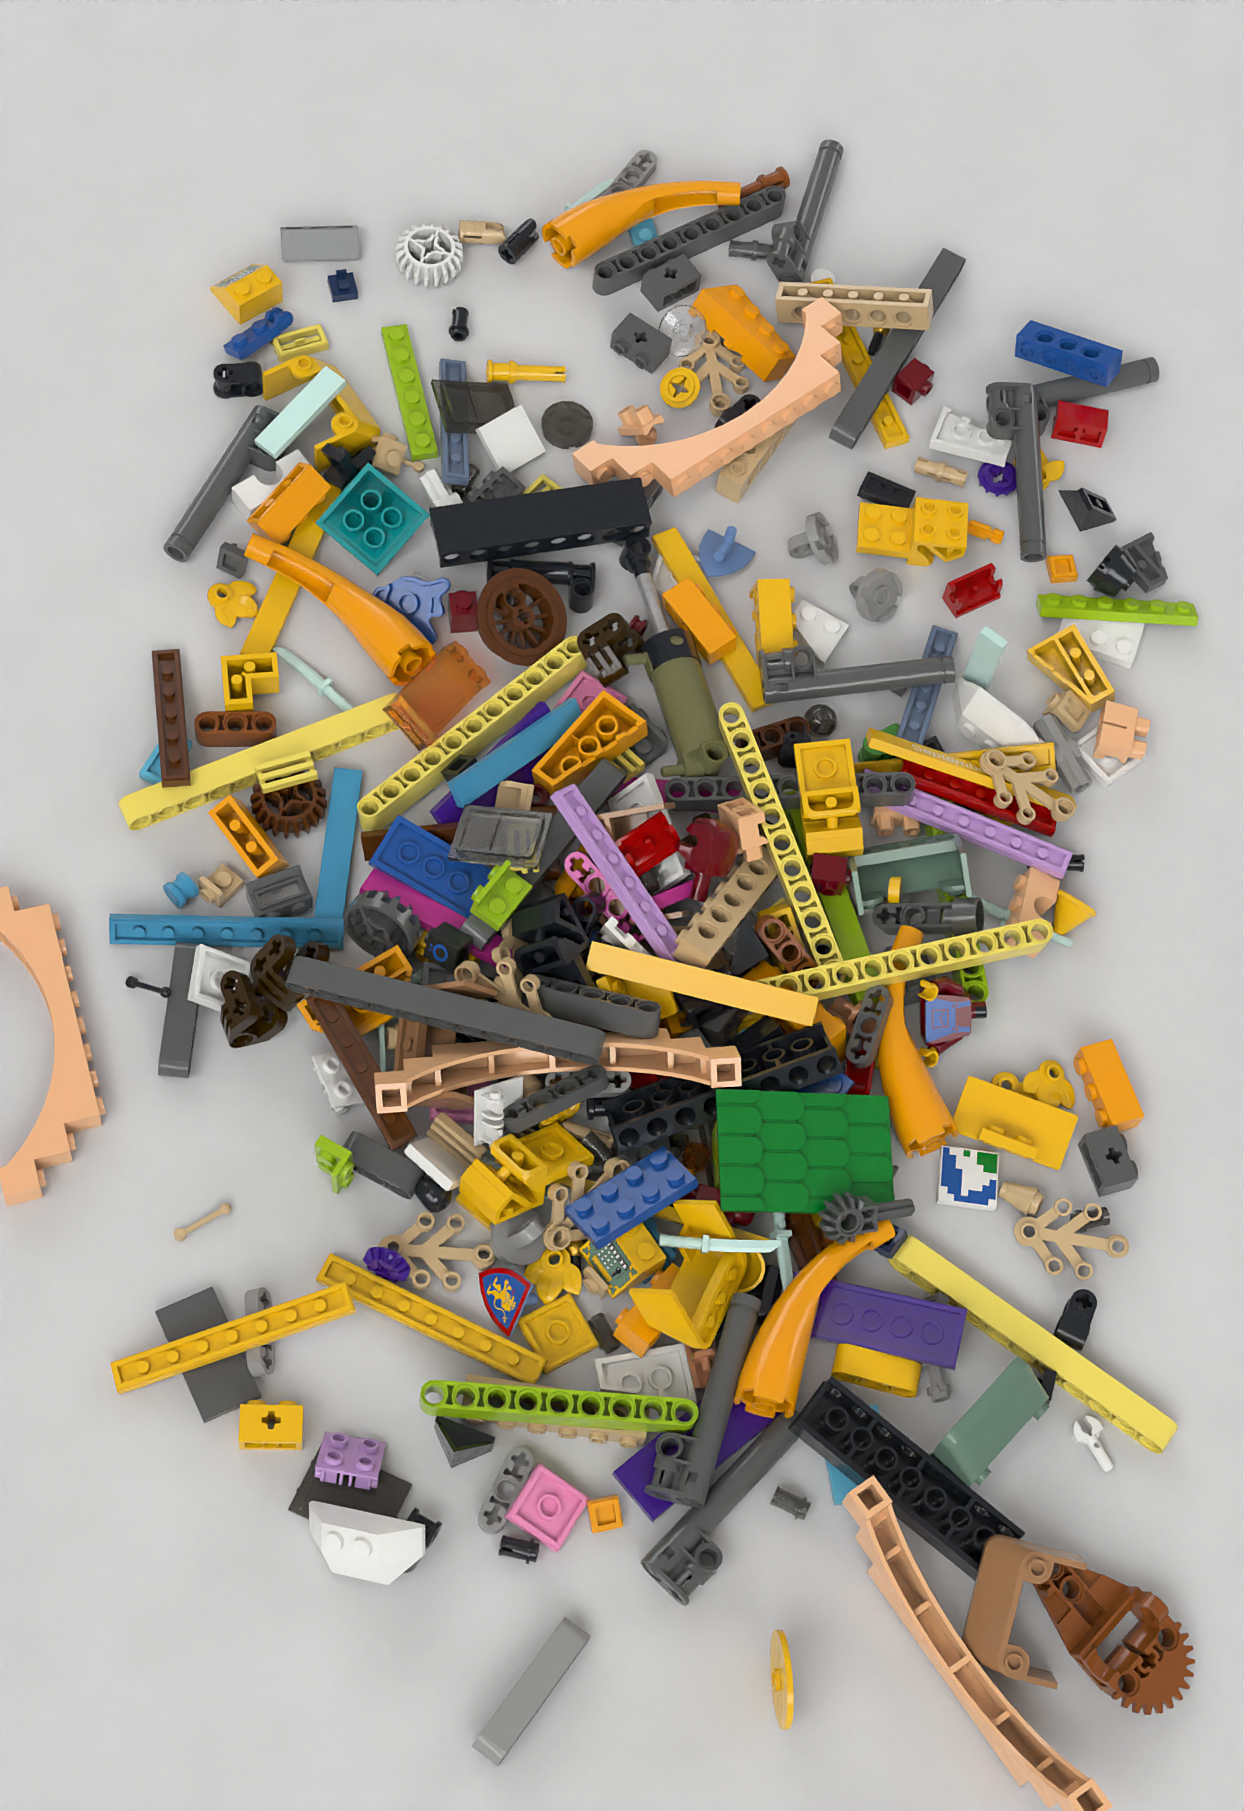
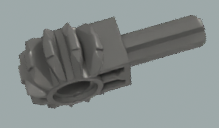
M846 1191L842 1196L833 1193V1201H824L825 1210L818 1211L819 1216L822 1218L818 1224L828 1239L835 1240L843 1245L847 1239L849 1242L855 1243V1236L857 1234L864 1235V1233L878 1231V1221L912 1216L915 1212V1206L912 1199L909 1198L874 1203L867 1196H853L850 1192Z

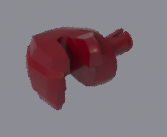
M698 818L686 828L687 832L697 837V845L693 846L690 843L678 841L675 849L684 859L683 868L692 870V873H694L688 898L706 902L711 879L715 876L725 878L732 869L737 857L739 836L728 824L723 823L721 820Z

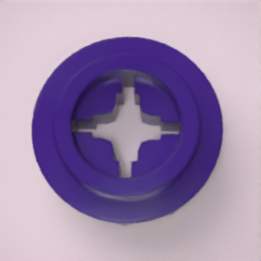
M1006 461L1005 467L985 462L979 468L977 475L979 486L984 487L986 493L992 492L997 497L1000 494L1008 496L1010 492L1015 491V467ZM1003 474L1001 481L993 482L994 477L996 478Z
M371 1247L367 1249L363 1258L368 1270L374 1271L375 1275L381 1276L385 1280L390 1279L395 1283L405 1281L411 1272V1268L404 1257L386 1247Z

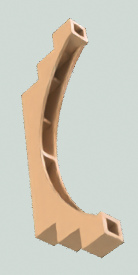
M823 297L802 309L805 332L795 361L779 384L763 400L739 417L705 433L662 444L613 446L597 444L593 440L572 453L575 471L589 485L605 483L614 476L619 480L641 477L643 487H646L653 479H656L673 497H676L683 491H687L697 482L709 477L719 468L729 464L733 459L751 450L755 445L773 436L780 429L793 423L796 419L812 411L818 405L841 391L840 372L834 368L842 361L841 343L835 338L843 332L841 312Z
M9 886L0 887V941L24 964L36 981L46 1001L54 1032V1064L47 1097L34 1128L6 1166L0 1167V1182L7 1206L43 1198L41 1187L47 1186L43 1168L72 1162L70 1151L76 1150L73 1132L102 1126L100 1115L106 1114L102 1096L95 1097L94 1088L99 1087L96 1071H89L87 1061L93 1060L89 1043L83 1044L81 1035L86 1034L83 1017H76L75 1008L80 1007L76 990L70 991L68 982L74 981L70 964L64 965L62 956H67L64 938L58 939L56 931L61 930L58 913H51L50 904L20 910L17 895H10Z
M659 1028L658 1036L652 1039L634 1037L618 1032H605L606 1038L600 1061L597 1065L603 1066L606 1071L671 1076L707 1084L711 1088L742 1086L741 1057L736 1046L705 1048L701 1037L671 1039L667 1028ZM495 1041L431 1045L432 1057L403 1059L404 1071L374 1073L377 1114L408 1111V1108L443 1092L481 1082L520 1075L580 1071L592 1065Z
M873 1475L848 1492L842 1503L861 1528L855 1539L873 1563L867 1573L1018 1785L1021 1787L1029 1781L1048 1809L1057 1803L1063 1811H1108L1113 1807L1093 1778H1088L1072 1766L1023 1719L975 1660L944 1614L922 1576L897 1522L891 1504L893 1501Z

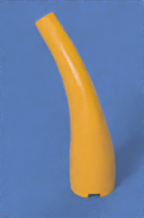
M710 180L676 181L646 185L601 196L581 203L543 225L544 243L550 242L555 251L551 256L559 265L566 269L571 266L574 268L621 234L654 216L693 206H740L741 182Z
M252 533L244 556L289 578L325 604L354 635L368 656L394 685L406 686L414 683L413 676L421 670L426 674L436 658V652L432 648L433 645L404 615L317 561L293 549Z
M900 926L891 951L920 945L924 933L911 926ZM893 962V966L897 970H906L902 962ZM905 981L884 986L893 996V1005L877 1050L883 1094L888 1096L889 1117L895 1135L906 1157L911 1159L914 1156L912 1152L918 1151L922 1157L940 1149L942 1145H947L944 1138L950 1134L953 1137H957L960 1131L905 1026ZM880 994L879 1001H884V997Z
M890 1220L878 1221V1231L864 1233V1235L857 1234L855 1236V1243L849 1242L848 1239L844 1245L834 1241L815 1256L795 1276L772 1306L748 1351L734 1396L735 1405L740 1404L742 1401L746 1404L744 1411L766 1418L774 1419L776 1412H785V1418H790L794 1415L820 1294L830 1280L849 1261L866 1249L872 1251L895 1237V1230Z

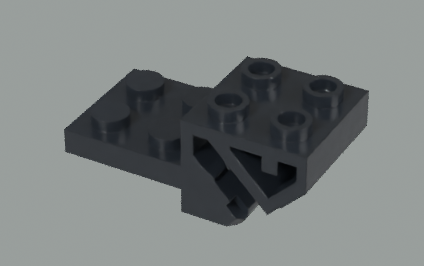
M565 892L521 906L512 914V936L528 943L518 947L514 953V959L523 977L528 974H538L596 988L579 954L590 944V941Z

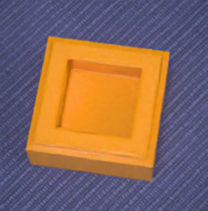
M1073 554L1047 556L1045 562L1050 583L1076 582L1078 574Z
M617 1494L586 1500L592 1533L623 1527Z

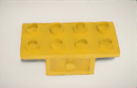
M969 1076L963 1088L953 1120L960 1131L959 1134L1054 1170H1059L1078 1116Z

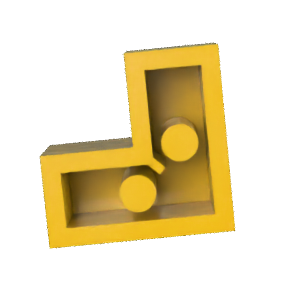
M277 652L220 656L225 711H254L252 695L279 693Z

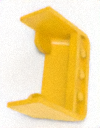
M299 355L262 372L263 398L267 401L312 380L325 366L343 379L345 378L336 366L308 355ZM347 381V385L329 403V406L336 414L331 421V429L335 436L314 445V469L318 473L332 465L321 452L327 443L336 448L342 446L353 456L359 450L369 445L372 448L377 445L372 443L371 440L373 436H380L381 433L380 427Z
M677 1200L673 1203L684 1223L678 1236L702 1238L703 1235H709V1238L738 1240L725 1215L720 1211L717 1201ZM678 1248L684 1260L670 1289L630 1288L629 1294L650 1327L694 1349H708L730 1306L732 1295L736 1293L747 1267L745 1252L708 1251L707 1254L700 1253L701 1249Z

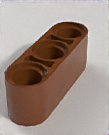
M206 711L198 714L194 721L196 741L204 747H253L277 737L276 718L273 714L266 711ZM207 727L212 728L211 731H203L202 729ZM235 727L241 728L239 731L230 730ZM262 727L269 728V730L261 731L259 729Z
M769 914L758 918L755 923L757 936L787 973L801 971L804 967H818L782 921ZM774 922L776 924L775 933L771 936H765L764 929L766 925ZM787 945H793V954L788 958H783V948ZM810 980L808 983L811 987H814L819 981Z

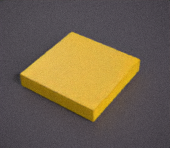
M571 1293L519 1318L517 1326L531 1351L548 1359L543 1370L545 1375L599 1347L598 1341Z

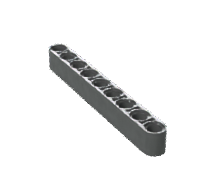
M769 186L740 199V206L726 205L598 263L594 268L592 283L594 292L601 296L610 295L641 281L643 275L648 270L656 269L671 258H677L684 254L690 259L778 219L783 213L786 193L784 189L779 186Z
M603 758L578 787V790L595 815L600 812L619 789L627 774ZM560 811L555 814L538 834L539 872H533V869H528L526 874H522L521 870L516 871L519 877L533 886L518 908L577 839V836ZM531 844L527 847V861H532ZM521 856L516 860V863L521 862ZM473 913L460 928L461 931L473 937L472 944L481 951L484 950L483 946L485 943L489 944L499 932Z
M907 772L855 773L861 807L905 806L913 800L916 782L914 777ZM797 774L769 775L782 808L800 809ZM739 776L672 778L665 785V802H675V808L671 810L677 812L718 811V804L741 797L747 799ZM905 786L908 791L899 792L896 787ZM877 787L881 791L877 793H872L868 790V788ZM785 789H793L796 793L787 795L783 791ZM737 790L740 794L738 796H730L727 792ZM676 791L682 792L684 794L682 797L679 798L671 796V794ZM702 791H709L712 793V795L709 797H702L699 795V793ZM754 793L758 799H765L769 796V794L760 796Z

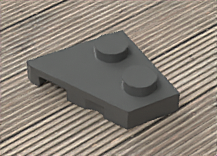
M1152 532L1121 547L1124 550L1128 549L1138 565V569L1132 577L1135 578V582L1145 594L1164 585L1168 579L1166 570L1161 564L1162 558L1160 553L1154 549L1152 542L1155 538Z

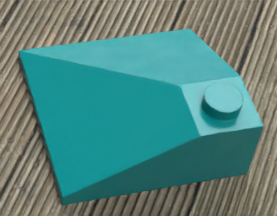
M367 463L315 524L378 576L430 514L372 465Z

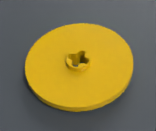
M778 1629L773 1631L770 1645L772 1694L778 1725L781 1730H789L792 1726L794 1710L793 1675L788 1642L784 1631Z

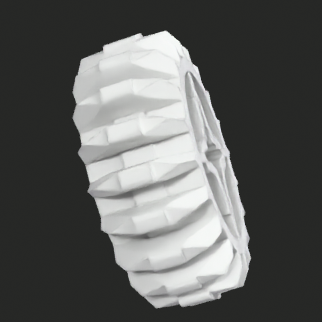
M422 222L419 228L412 225L410 231L404 230L402 236H399L395 247L396 266H399L400 274H405L407 280L414 279L415 285L419 282H423L425 287L429 283H433L437 287L439 282L446 285L448 278L454 280L456 273H459L464 260L462 243H459L458 235H453L452 229L445 231L443 224L435 227L433 222L430 226H425Z

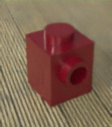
M914 358L896 375L891 391L912 406L921 396L925 397L933 388L932 379L935 372L929 366Z
M459 590L455 593H449L447 611L450 633L478 631L476 623L478 605L476 591Z
M814 853L810 864L809 876L816 892H820L825 896L842 894L844 886H849L851 880V869H847L848 858Z

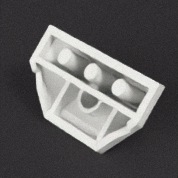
M962 677L957 680L952 693L956 727L966 738L972 739L982 749L1044 742L1041 738L1037 737L1033 729L1022 718L982 687L972 682H967Z
M313 1500L309 1502V1531L332 1573L389 1585L425 1555V1524Z

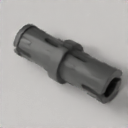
M730 240L728 256L751 258V261H756L757 259L767 260V256L770 252H773L774 246L773 244L758 243L756 240L752 242Z

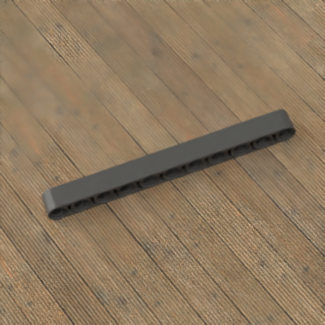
M946 248L941 250L918 289H932L933 317L959 276L966 261V258ZM892 329L834 423L828 437L829 439L851 450L854 448L892 386L896 375L903 368L925 330Z
M295 956L293 958L285 983L286 988L300 994L589 1065H597L599 1063L606 1034L603 1031L593 1027L303 956Z

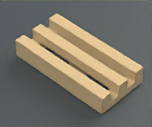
M441 1112L435 1118V1121L430 1126L431 1128L426 1133L466 1168L476 1158L481 1160L487 1151L482 1144L474 1146V1138L444 1112Z

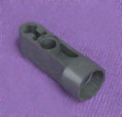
M980 897L954 898L953 902L881 904L874 909L872 920L881 931L888 935H897L900 926L906 925L914 927L924 934H954L956 937L984 930V907ZM921 913L920 921L916 924H910L912 916ZM942 913H943V923H944V924H941V915H942Z

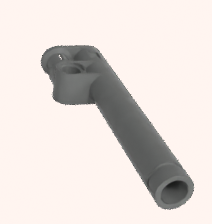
M824 140L820 144L796 221L778 223L772 227L771 235L774 250L768 254L766 261L779 282L802 283L844 152L843 146L835 140Z
M1148 357L1121 364L1119 374L1107 387L1074 376L1035 384L1037 387L1040 436L1044 433L1050 418L1049 407L1057 406L1058 400L1074 402L1157 382L1159 379L1157 361L1153 357ZM987 396L986 398V408L988 412V407L990 406V396ZM996 421L999 425L1005 426L1001 421Z
M994 382L986 386V394L990 396V406L988 407L989 421L986 424V431L993 439L1014 440L1020 559L1024 562H1039L1046 559L1047 551L1045 546L1046 534L1037 387L1031 383ZM996 421H1001L1005 426L999 425Z
M256 405L164 544L163 548L168 556L179 562H186L192 551L232 492L231 488L238 483L249 464L265 471H276V461L283 458L289 446L275 459L257 446L254 440L280 413L262 405Z
M806 645L782 648L779 652L765 653L763 649L758 651L764 704L955 682V665L952 656L817 671L814 652ZM796 652L806 654L808 658L806 665L800 666L795 662L794 655Z
M734 1293L732 1295L730 1308L727 1312L692 1436L667 1432L658 1438L655 1447L657 1454L653 1464L655 1472L651 1485L645 1486L644 1492L646 1494L695 1508L704 1507L733 1406L739 1376L749 1350L757 1322V1315L761 1308L762 1302L760 1299L745 1293ZM669 1447H679L674 1455H665Z
M796 1410L790 1418H785V1412H781L779 1418H776L709 1488L704 1507H691L640 1561L645 1571L680 1604L687 1606L690 1602L688 1596L699 1585H704L717 1572L722 1563V1551L707 1536L798 1441V1437L788 1429L799 1414ZM702 1554L712 1556L714 1566L705 1567L701 1564L699 1556ZM689 1579L686 1585L682 1587V1585Z

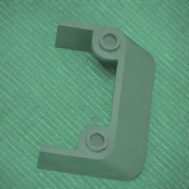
M956 833L864 847L863 855L848 857L859 916L864 915V910L875 909L880 905L879 903L884 901V897H888L889 880L892 876L902 877V894L940 888L941 891L947 892L949 896L960 895L965 890L967 897H973L966 852L960 835Z
M1018 1355L951 1428L930 1455L968 1487L974 1482L980 1486L991 1473L987 1467L1032 1417L1039 1420L1050 1407L1045 1403L1049 1396L1029 1364Z

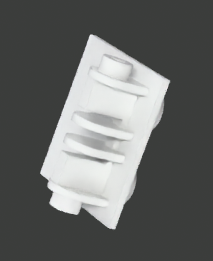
M335 1052L312 1056L315 1065L313 1070L319 1077L321 1088H325L323 1091L324 1095L329 1096L328 1100L331 1111H335L336 1115H339L347 1110L346 1106L364 1103Z
M522 1075L474 1091V1146L488 1143L490 1146L493 1141L508 1134H513L508 1133L504 1129V1120H502L504 1118L503 1109L523 1099Z

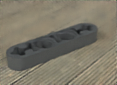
M601 1065L586 1067L503 1109L504 1118L502 1119L504 1120L505 1131L508 1133L522 1132L602 1092L609 1086V1079L605 1068ZM574 1090L572 1093L562 1095L566 1091ZM548 1103L541 1108H536L540 1104Z

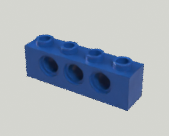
M1032 320L1016 335L1015 357L1107 387L1120 372L1123 350Z

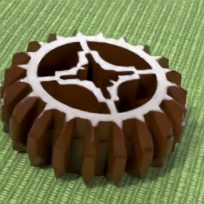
M304 770V771H300V772L293 773L292 775L287 776V777H291V776H295V775H298V774L305 773V770ZM278 777V778H274V779H271V780H267V781H265V782H266V783H269V782H273V781H276V780L284 779V778H287V777H283V778ZM320 779L265 794L262 793L260 784H254L253 786L254 794L250 796V803H252L251 812L255 815L256 821L262 824L265 832L272 829L274 837L282 832L285 839L289 837V833H294L299 838L300 831L302 830L309 835V832H311L310 826L317 828L319 819H323L325 816V809L327 808L326 790L322 788ZM299 789L304 791L312 802L307 801L306 797L300 795ZM266 802L272 803V806L278 809V814L269 809Z

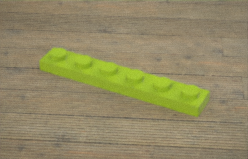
M407 324L381 327V336L411 460L419 461L438 458V449Z
M1056 593L1038 594L1036 600L1040 617L1197 626L1199 618L1194 604L1186 601H1178L1177 603L1164 602L1158 599L1143 601L1135 598L1112 599L1107 596L1094 598L1078 594L1061 596Z

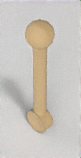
M375 445V446L373 447V450H374L375 452H376L377 445ZM403 458V464L412 467L416 473L423 472L424 464L422 462L414 463Z
M223 1203L218 1210L187 1228L176 1229L174 1231L175 1239L183 1241L188 1233L222 1214H229L231 1212L230 1204Z

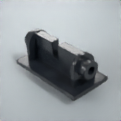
M804 725L802 733L788 732L784 735L777 762L781 767L794 768L795 774H797L794 744L811 742V737L807 736L806 725Z

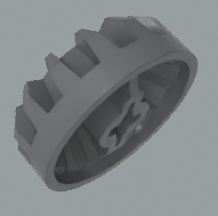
M377 890L365 891L363 894H358L344 913V925L352 940L370 955L377 957L398 945L406 959H408L422 938L419 916L412 915L411 905L405 907L399 902L400 896L390 898L388 891L377 892Z

